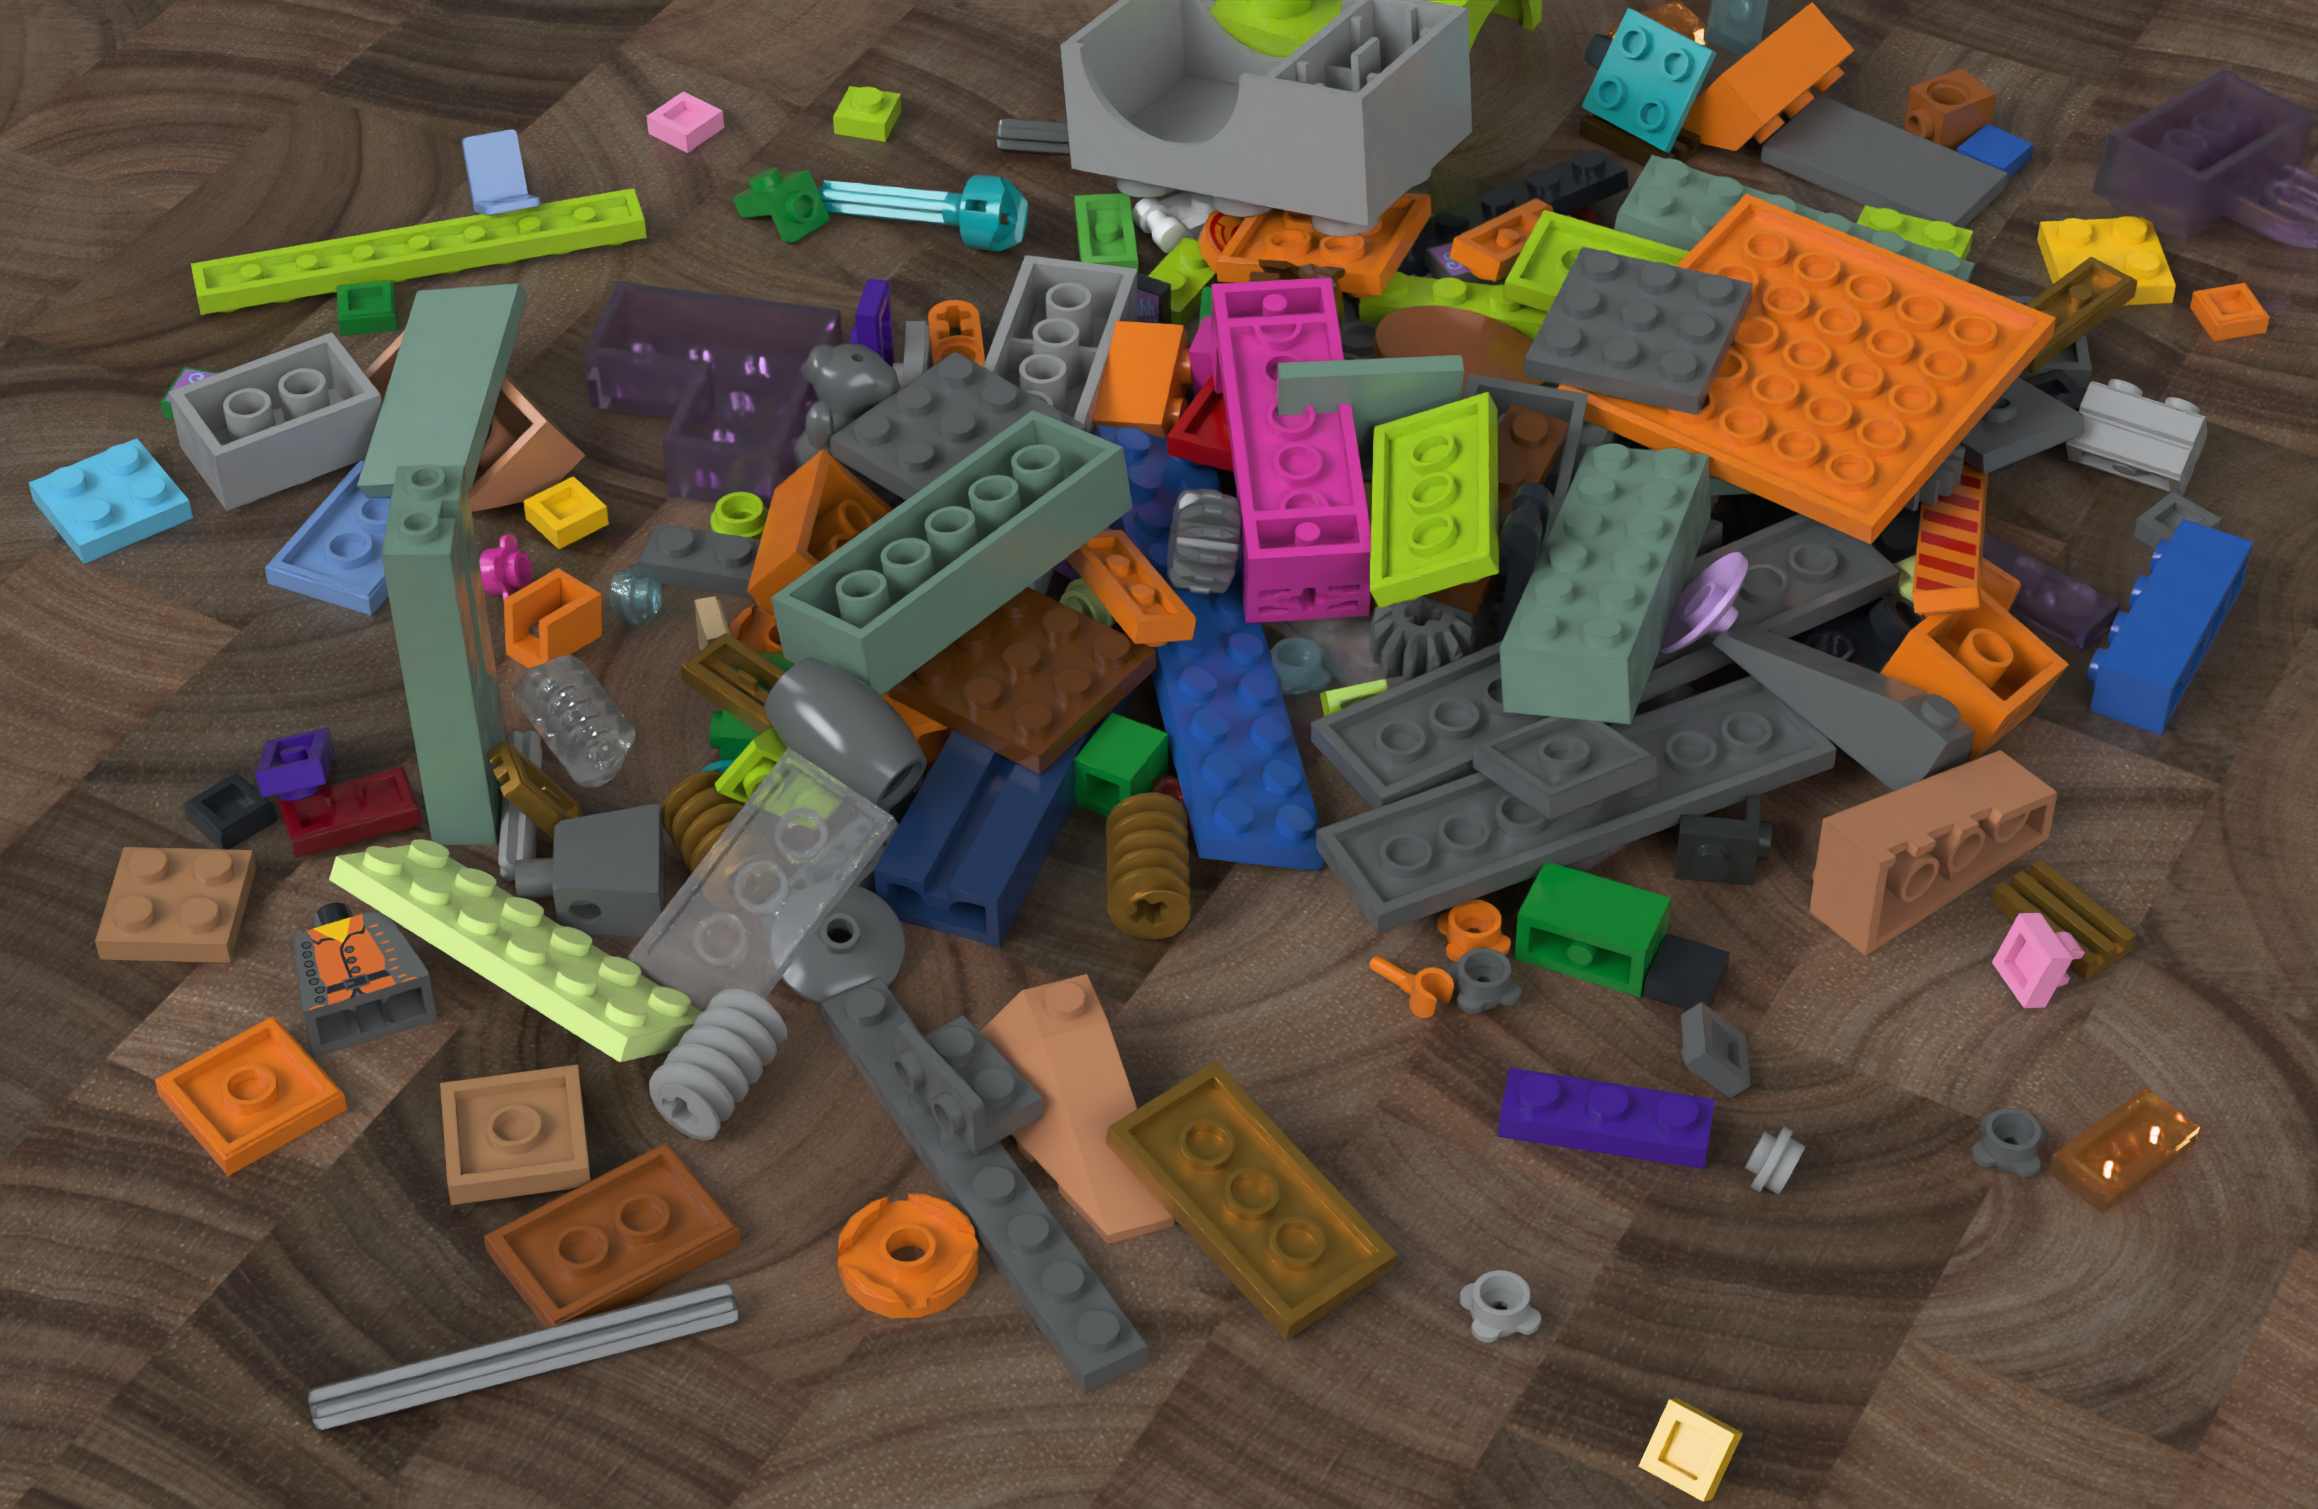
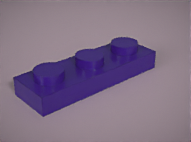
M1510 1068L1499 1117L1498 1137L1705 1169L1715 1099Z

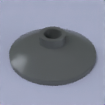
M828 883L803 891L783 908L776 920L772 933V957L776 970L784 983L801 998L821 1006L823 1001L879 978L889 988L902 967L905 953V937L897 915L881 897L857 885ZM832 929H844L850 932L852 938L845 943H836L828 937L827 933Z

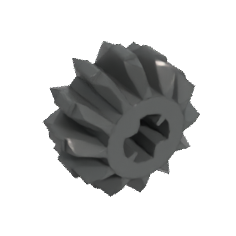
M1201 488L1199 491L1184 490L1179 495L1173 508L1166 561L1168 566L1167 577L1175 588L1185 589L1189 593L1208 595V593H1224L1231 585L1241 540L1240 527L1242 519L1237 498L1222 494L1217 490Z
M1424 596L1382 608L1375 607L1374 616H1372L1370 623V652L1372 653L1373 662L1383 667L1385 678L1403 676L1405 682L1474 653L1475 622L1471 613Z

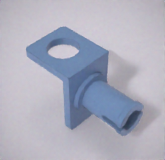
M507 129L468 136L462 139L474 212L491 215L541 205L538 196L528 194L518 136L515 130Z

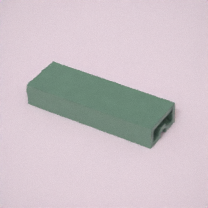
M432 464L397 466L381 556L431 839L433 842L441 845H497L502 813L499 790H501L500 787L503 784L496 779L493 772L496 767L489 762L486 753L504 740L506 741L507 736L464 465L436 466Z

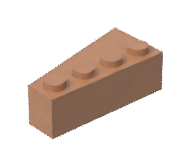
M1999 750L1823 818L1816 867L1813 872L1814 882L1809 912L1863 955L1867 956L2047 840L2050 834L2058 792L2003 751Z

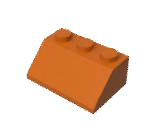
M1811 2L1721 74L1694 101L1682 127L1700 135V144L1737 151L1753 137L1759 144H1762L1785 123L1780 117L1783 112L1791 120L1815 99L1810 92L1811 89L1814 88L1821 95L1845 74L1839 65L1854 49L1814 3Z
M822 449L775 488L747 592L754 597V600L763 611L770 615H775L771 600L773 595L894 509L827 451Z

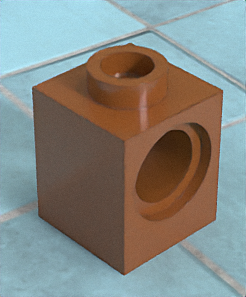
M1962 67L1910 87L1904 130L1957 151L1959 146L1987 123L1991 125L1996 94Z

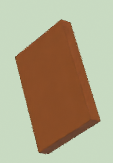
M665 1142L484 1236L486 1252L546 1328L626 1307L741 1245V1236L738 1226L670 1144Z

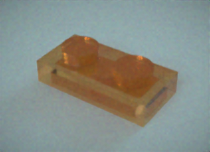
M2145 1087L2056 1152L2052 1157L2049 1174L2103 1215L2195 1146L2200 1127Z

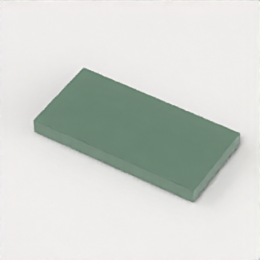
M519 283L417 291L357 487L367 498L392 496L397 466H419L423 464L436 466L464 465L468 492H471L528 298V294Z

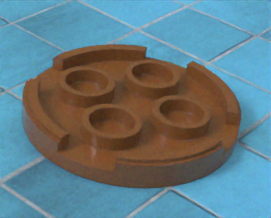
M1414 306L1390 313L1377 326L1373 340V359L1462 355L1464 379L1461 400H1463L1468 374L1544 386L1545 384L1543 380L1524 376V358L1533 342L1509 325L1483 314L1447 306Z

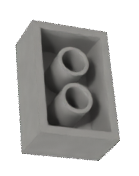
M332 332L168 392L180 447L226 511L253 503L265 496L297 484L306 483L318 476L350 464L358 463L360 460H365L382 407L381 394Z

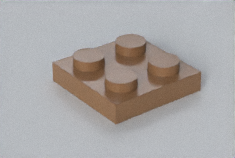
M123 847L95 940L99 959L231 963L257 869L253 850Z
M578 1065L440 1083L447 1185L451 1205L574 1189L591 1181Z

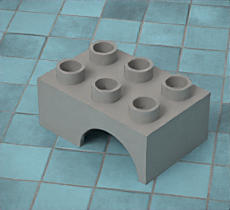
M1119 0L1060 45L1071 169L1116 177L1117 188L1129 196L1157 197L1179 189L1213 196L1214 208L1226 215L1240 217L1255 216L1277 208L1311 215L1313 227L1321 233L1333 236L1358 235L1376 227L1379 223L1380 215L1412 186L1426 181L1431 176V169L1472 132L1467 7L1424 0H1342L1341 13L1290 56L1276 57L1255 51L1236 40L1217 22L1204 0Z

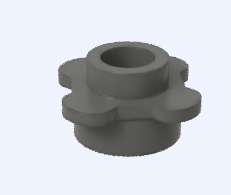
M1490 948L1470 950L1462 955L1459 961L1451 963L1446 969V972L1452 977L1459 994L1457 1005L1465 1012L1479 1013L1482 1010L1494 1008L1500 1003L1511 1006L1516 1004L1521 998V986L1511 980V963L1504 954Z
M2001 1108L1981 1118L1979 1128L1983 1132L1982 1139L1973 1145L1971 1152L1972 1158L1977 1164L1983 1167L1994 1166L2006 1172H2015L2021 1177H2031L2040 1171L2041 1161L2037 1155L2039 1148L2047 1144L2049 1134L2046 1128L2039 1124L2033 1115L2018 1108Z

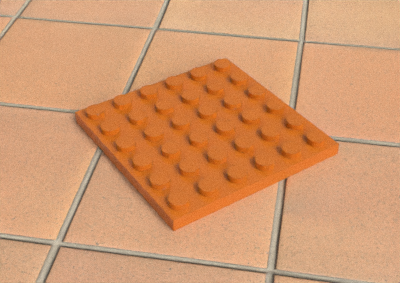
M1746 193L1675 266L1753 283L1751 304L1699 414H1689L1561 384L1557 389L1588 394L1585 420L1656 451L1678 448L1688 453L1709 455L1710 475L1871 545L2054 336L2056 317Z

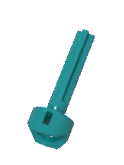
M974 174L968 180L963 194L824 180L823 188H818L828 213L960 227L963 243L969 249L1002 251L1013 247L1022 241L1027 225L1028 201L1005 177ZM1001 215H1008L1007 223L1009 225L1000 224Z

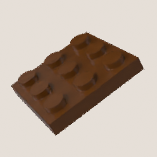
M1026 587L978 625L974 626L935 657L889 690V697L1040 775L1156 669V650L1145 644H1135L1129 636Z

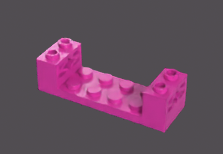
M1328 277L1212 284L1210 355L1215 393H1224L1237 498L1242 519L1239 576L1245 622L1261 623L1369 616L1371 598V528L1351 404H1339L1338 413L1316 414L1311 405L1305 406V414L1280 416L1277 414L1276 386L1278 363L1344 360L1332 279Z

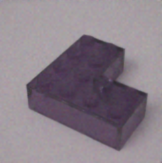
M617 282L583 352L590 407L673 418L662 441L669 496L717 503L727 494L749 492L758 496L762 500L763 505L769 510L775 488L797 471L793 447L796 440L806 429V416L813 404L819 401L813 385L802 375L804 364L814 347L824 343L831 346L843 344L841 310Z

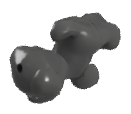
M824 343L814 347L808 356L802 375L813 385L819 401L814 403L806 416V429L796 440L793 447L797 470L822 449L831 455L830 437L900 389L895 369L885 362L878 353L863 344L831 346ZM836 459L856 477L857 475H863L858 471L854 470L853 468L849 467L848 465L844 464L843 462L839 461L838 459Z

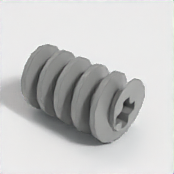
M725 989L715 994L707 1010L699 1014L692 1026L693 1028L685 1032L678 1046L670 1051L664 1064L655 1070L649 1081L650 1096L656 1109L675 1129L693 1139L707 1141L717 1135L721 1128L720 1122L728 1120L735 1109L734 1103L743 1101L749 1091V1085L756 1083L761 1077L763 1066L771 1064L777 1054L776 1044H780L788 1039L787 1027L781 1015L773 1006L756 993L743 989Z

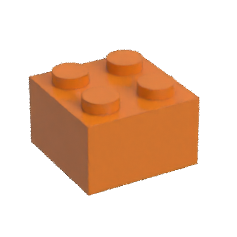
M1981 589L1980 605L1976 610L1931 614L1910 630L1880 674L1924 690L1928 694L1938 695L1951 702L1960 712V719L1975 731L1970 762L1980 757L2027 718L2069 664Z

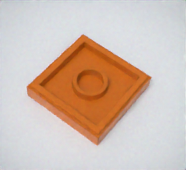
M274 1016L155 1079L158 1096L227 1176L232 1175L348 1110L344 1093Z

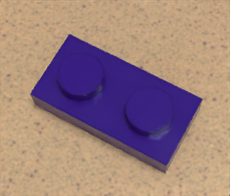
M329 727L266 741L256 770L262 798L279 794L282 801L299 800L314 795L319 791L318 785L326 784L335 752Z

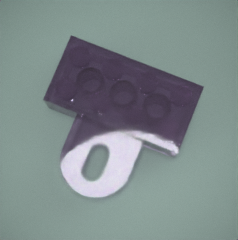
M2221 70L2110 133L2092 193L2110 201L2111 205L2118 211L2136 214L2156 224L2161 232L2172 237L2187 240L2226 216L2275 241L2296 247L2318 249V178L2300 169L2317 114L2232 73Z

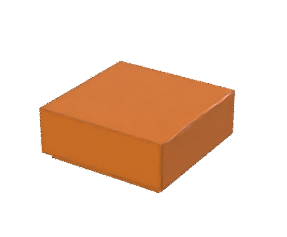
M2246 283L2193 292L2190 308L2213 342L2267 332L2270 317Z

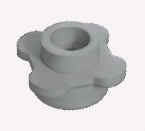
M1505 1270L1487 1272L1480 1276L1475 1283L1466 1285L1460 1292V1304L1462 1307L1470 1310L1473 1318L1471 1332L1476 1339L1482 1342H1495L1499 1337H1506L1515 1332L1529 1335L1536 1332L1540 1327L1541 1314L1530 1306L1529 1285L1522 1277L1513 1272Z

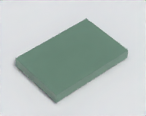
M1462 355L1278 363L1276 386L1278 416L1305 414V406H1313L1316 414L1338 413L1339 404H1351L1359 458H1373L1375 426L1461 400L1464 379Z

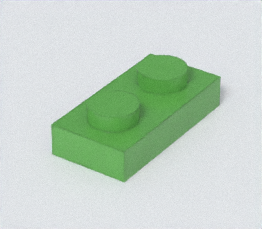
M1124 193L1074 196L1080 262L1135 268L1138 273V255L1130 196Z

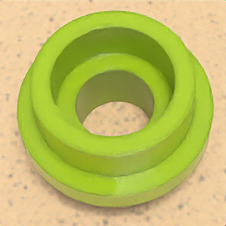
M734 492L727 494L717 502L715 510L711 515V530L716 533L761 540L769 510L763 505L762 500L752 493Z

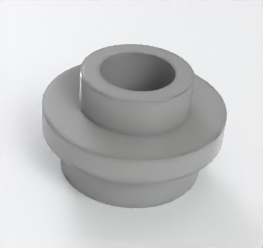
M1783 1126L1777 1138L1767 1132H1764L1745 1166V1169L1756 1174L1750 1186L1752 1189L1760 1192L1765 1187L1779 1195L1805 1149V1145L1791 1138L1793 1131Z

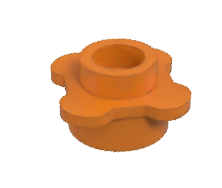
M1472 899L1456 905L1450 912L1442 914L1438 918L1437 929L1440 933L1446 935L1448 941L1446 947L1447 957L1456 962L1466 952L1477 948H1490L1506 955L1510 951L1511 941L1509 937L1501 932L1502 916L1498 909L1486 901Z

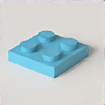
M137 438L124 444L115 445L100 454L68 467L59 468L51 474L29 482L34 503L83 564L193 519L189 499Z

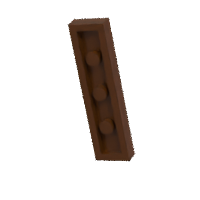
M1511 403L1498 428L1499 558L1504 545L1501 539V530L1507 516L1513 512L1512 502L1518 488L1529 482L1544 484L1566 441L1569 426L1568 422ZM1496 574L1484 577L1473 583L1460 584L1423 596L1477 615L1496 579Z

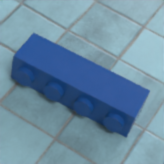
M2182 519L2170 541L2163 538L2160 539L2150 563L2149 573L2151 575L2140 574L2131 593L2129 609L2131 610L2129 613L2121 610L2118 612L2109 633L2108 650L2099 647L2091 660L2086 677V683L2095 685L2090 711L2159 735L2163 734L2243 588L2253 541Z

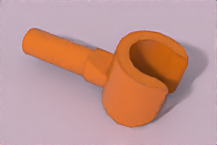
M1379 955L1374 956L1370 961L1369 968L1396 984L1402 991L1410 995L1409 1007L1416 1017L1424 1019L1433 1016L1437 1006L1436 998L1442 1003H1449L1451 1000L1454 982L1452 977L1442 969L1435 967L1425 968L1419 971L1417 975H1414Z

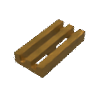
M728 633L723 634L681 665L682 681L731 713L761 735L773 727L764 710L769 693L759 687L757 681L772 690L777 681L786 673L785 671ZM722 656L741 670L737 672L718 658Z
M504 740L486 753L489 762L496 767L493 770L496 779L503 784L500 787L503 796L553 840L554 826L559 821L584 816L579 803L510 742L507 743Z
M2042 859L2032 864L2029 875L2022 870L2013 875L2010 886L2003 881L1994 887L1991 903L2012 921H2015L2019 913H2041L2055 933L2069 932L2096 953L2094 955L2077 941L2085 953L2081 959H2073L2069 967L2085 980L2133 951L2136 934ZM2027 897L2030 901H2032L2035 905H2037L2040 909L2047 913L2052 919H2049L2046 915H2044L2041 911L2034 907L2025 898Z

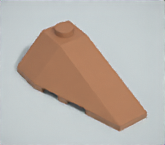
M1085 974L1021 990L980 1031L989 1043L1043 1097V1117L1011 1134L1016 1139L1017 1150L1029 1163L1036 1160L1058 1183V1193L1107 1244L1175 1227V1219L1105 1144L1108 1127L1138 1108L1108 1020L1088 975Z

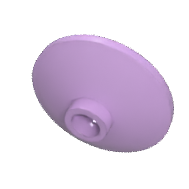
M1740 552L1727 554L1715 561L1699 574L1680 594L1659 649L1660 653L1669 654L1682 649L1705 634L1714 640L1718 633L1724 632L1732 626L1738 616V610L1732 604L1743 585L1748 568V560Z

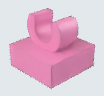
M2019 913L1994 957L1992 964L2023 1008H2045L2056 988L2069 982L2070 977L2066 970L2072 960L2081 959L2085 952L2069 932L2055 933L2041 913Z

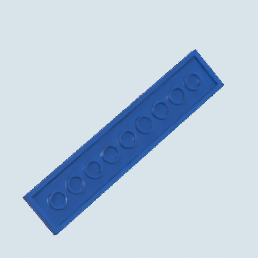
M1097 425L1093 435L1124 448L1133 508L1112 523L1113 530H1123L1196 617L1193 640L1167 642L1166 645L1161 647H1151L1156 650V669L1151 673L1165 730L1168 733V742L1198 856L1205 859L1320 872L1325 860L1316 849V830L1320 829L1321 826L1261 623L1245 622L1239 576V559L1236 560L1235 573L1231 579V585L1224 593H1208V595L1189 593L1185 589L1175 588L1167 577V544L1170 535V524L1173 518V508L1176 505L1177 498L1184 490L1199 491L1200 488L1217 490L1223 494L1216 467L1198 465L1193 461L1167 455V439L1145 433L1137 428Z

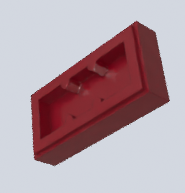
M404 767L323 787L314 795L293 801L278 799L280 814L295 858L422 825L420 809Z

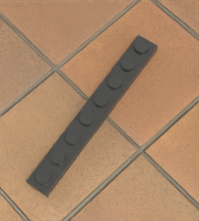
M879 978L821 1002L822 1021L948 1200L969 1217L975 1230V1238L1084 1393L1148 1365V1345L1000 1141L974 1154L956 1134L948 1135L941 1129L933 1116L931 1107L916 1091L909 1093L900 1085L891 1066V1057L895 1055L893 1027L906 1020L922 1037L923 1035L884 981Z

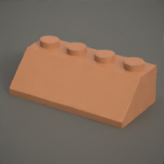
M404 332L364 371V374L381 394L382 403ZM507 373L504 376L471 492H468L471 512L521 503L558 484L586 456Z

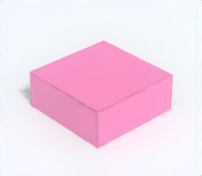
M683 91L647 115L648 134L689 153L724 129L723 110Z

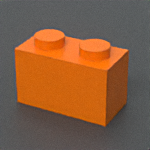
M1116 321L1093 418L1095 427L1097 425L1117 428L1133 427L1145 433L1167 439L1169 432L1188 408V403L1185 399L1188 384H1193L1188 353L1191 346L1184 325Z

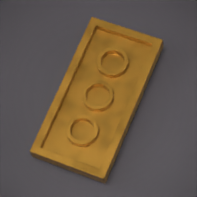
M1217 1061L1207 1065L1112 1124L1107 1129L1105 1144L1285 1341L1394 1269L1398 1255L1394 1249Z

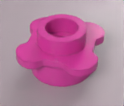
M512 534L501 536L499 548L486 549L482 553L479 563L483 589L489 596H503L504 602L505 598L531 583L532 564L530 558L525 552L518 551L517 540Z

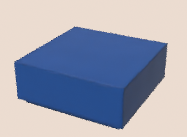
M1987 123L1959 146L1957 152L2007 172V179H2009L2031 160L2034 144Z

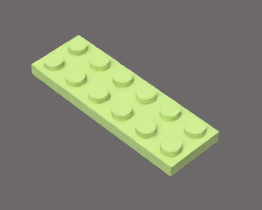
M418 839L413 840L411 845L391 848L371 846L365 852L339 855L335 858L329 878L330 881L618 1062L671 1051L678 1046L685 1032L693 1028V1024L701 1013L700 1010L690 1005L691 999L686 994L676 989L657 985L641 975V968L637 964L624 958L610 956L592 945V938L588 934L575 928L561 926L543 915L544 909L539 904L525 898L512 896L496 886L497 881L490 874L481 870L467 868L450 858L449 850L441 844Z

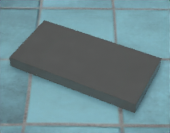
M1819 95L1764 143L1761 154L1762 162L1864 206L1889 208L1900 214L1930 221H1944L1960 228H1964L2006 189L2008 176L2007 172L1822 95Z

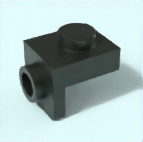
M1748 795L1745 820L1681 815L1675 879L1753 886L1757 859L1769 860L1772 838V821L1760 820L1761 796Z

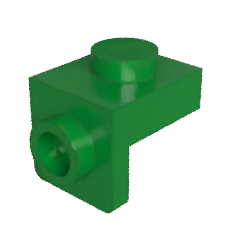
M778 167L764 170L748 179L750 188L732 198L741 218L771 215L784 243L795 242L829 221V214L809 170L780 173Z

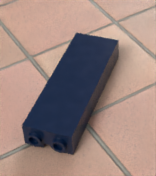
M1135 689L1040 775L953 730L874 868L876 895L887 902L897 915L899 921L1000 947L1075 805V757L1112 712L1123 715Z

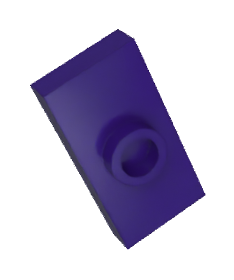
M867 279L855 314L856 324L852 327L850 344H863L878 353L893 368L895 354L890 285H888V280Z

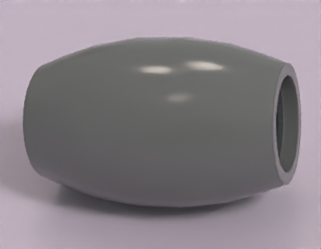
M812 657L805 658L792 666L777 681L766 699L764 710L780 740L793 757L820 783L849 801L876 812H885L895 806L910 792L925 770L927 758L906 722L892 705L875 690L843 669Z

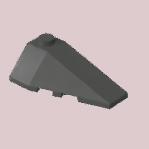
M1749 623L1718 633L1713 641L1716 647L1892 791L1969 762L1975 731L1960 719L1958 709L1943 697L1928 694L1926 691Z

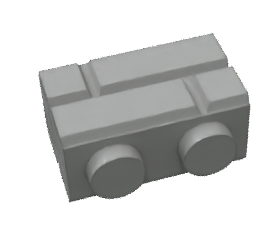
M2111 379L2108 385L2095 381L2090 382L2079 413L2083 414L2085 433L2066 442L2068 459L2168 493L2174 491L2181 496L2184 495L2208 434L2206 417L2199 415V408L2186 400L2175 397L2166 398L2164 403L2142 397L2143 392L2140 388L2123 380Z

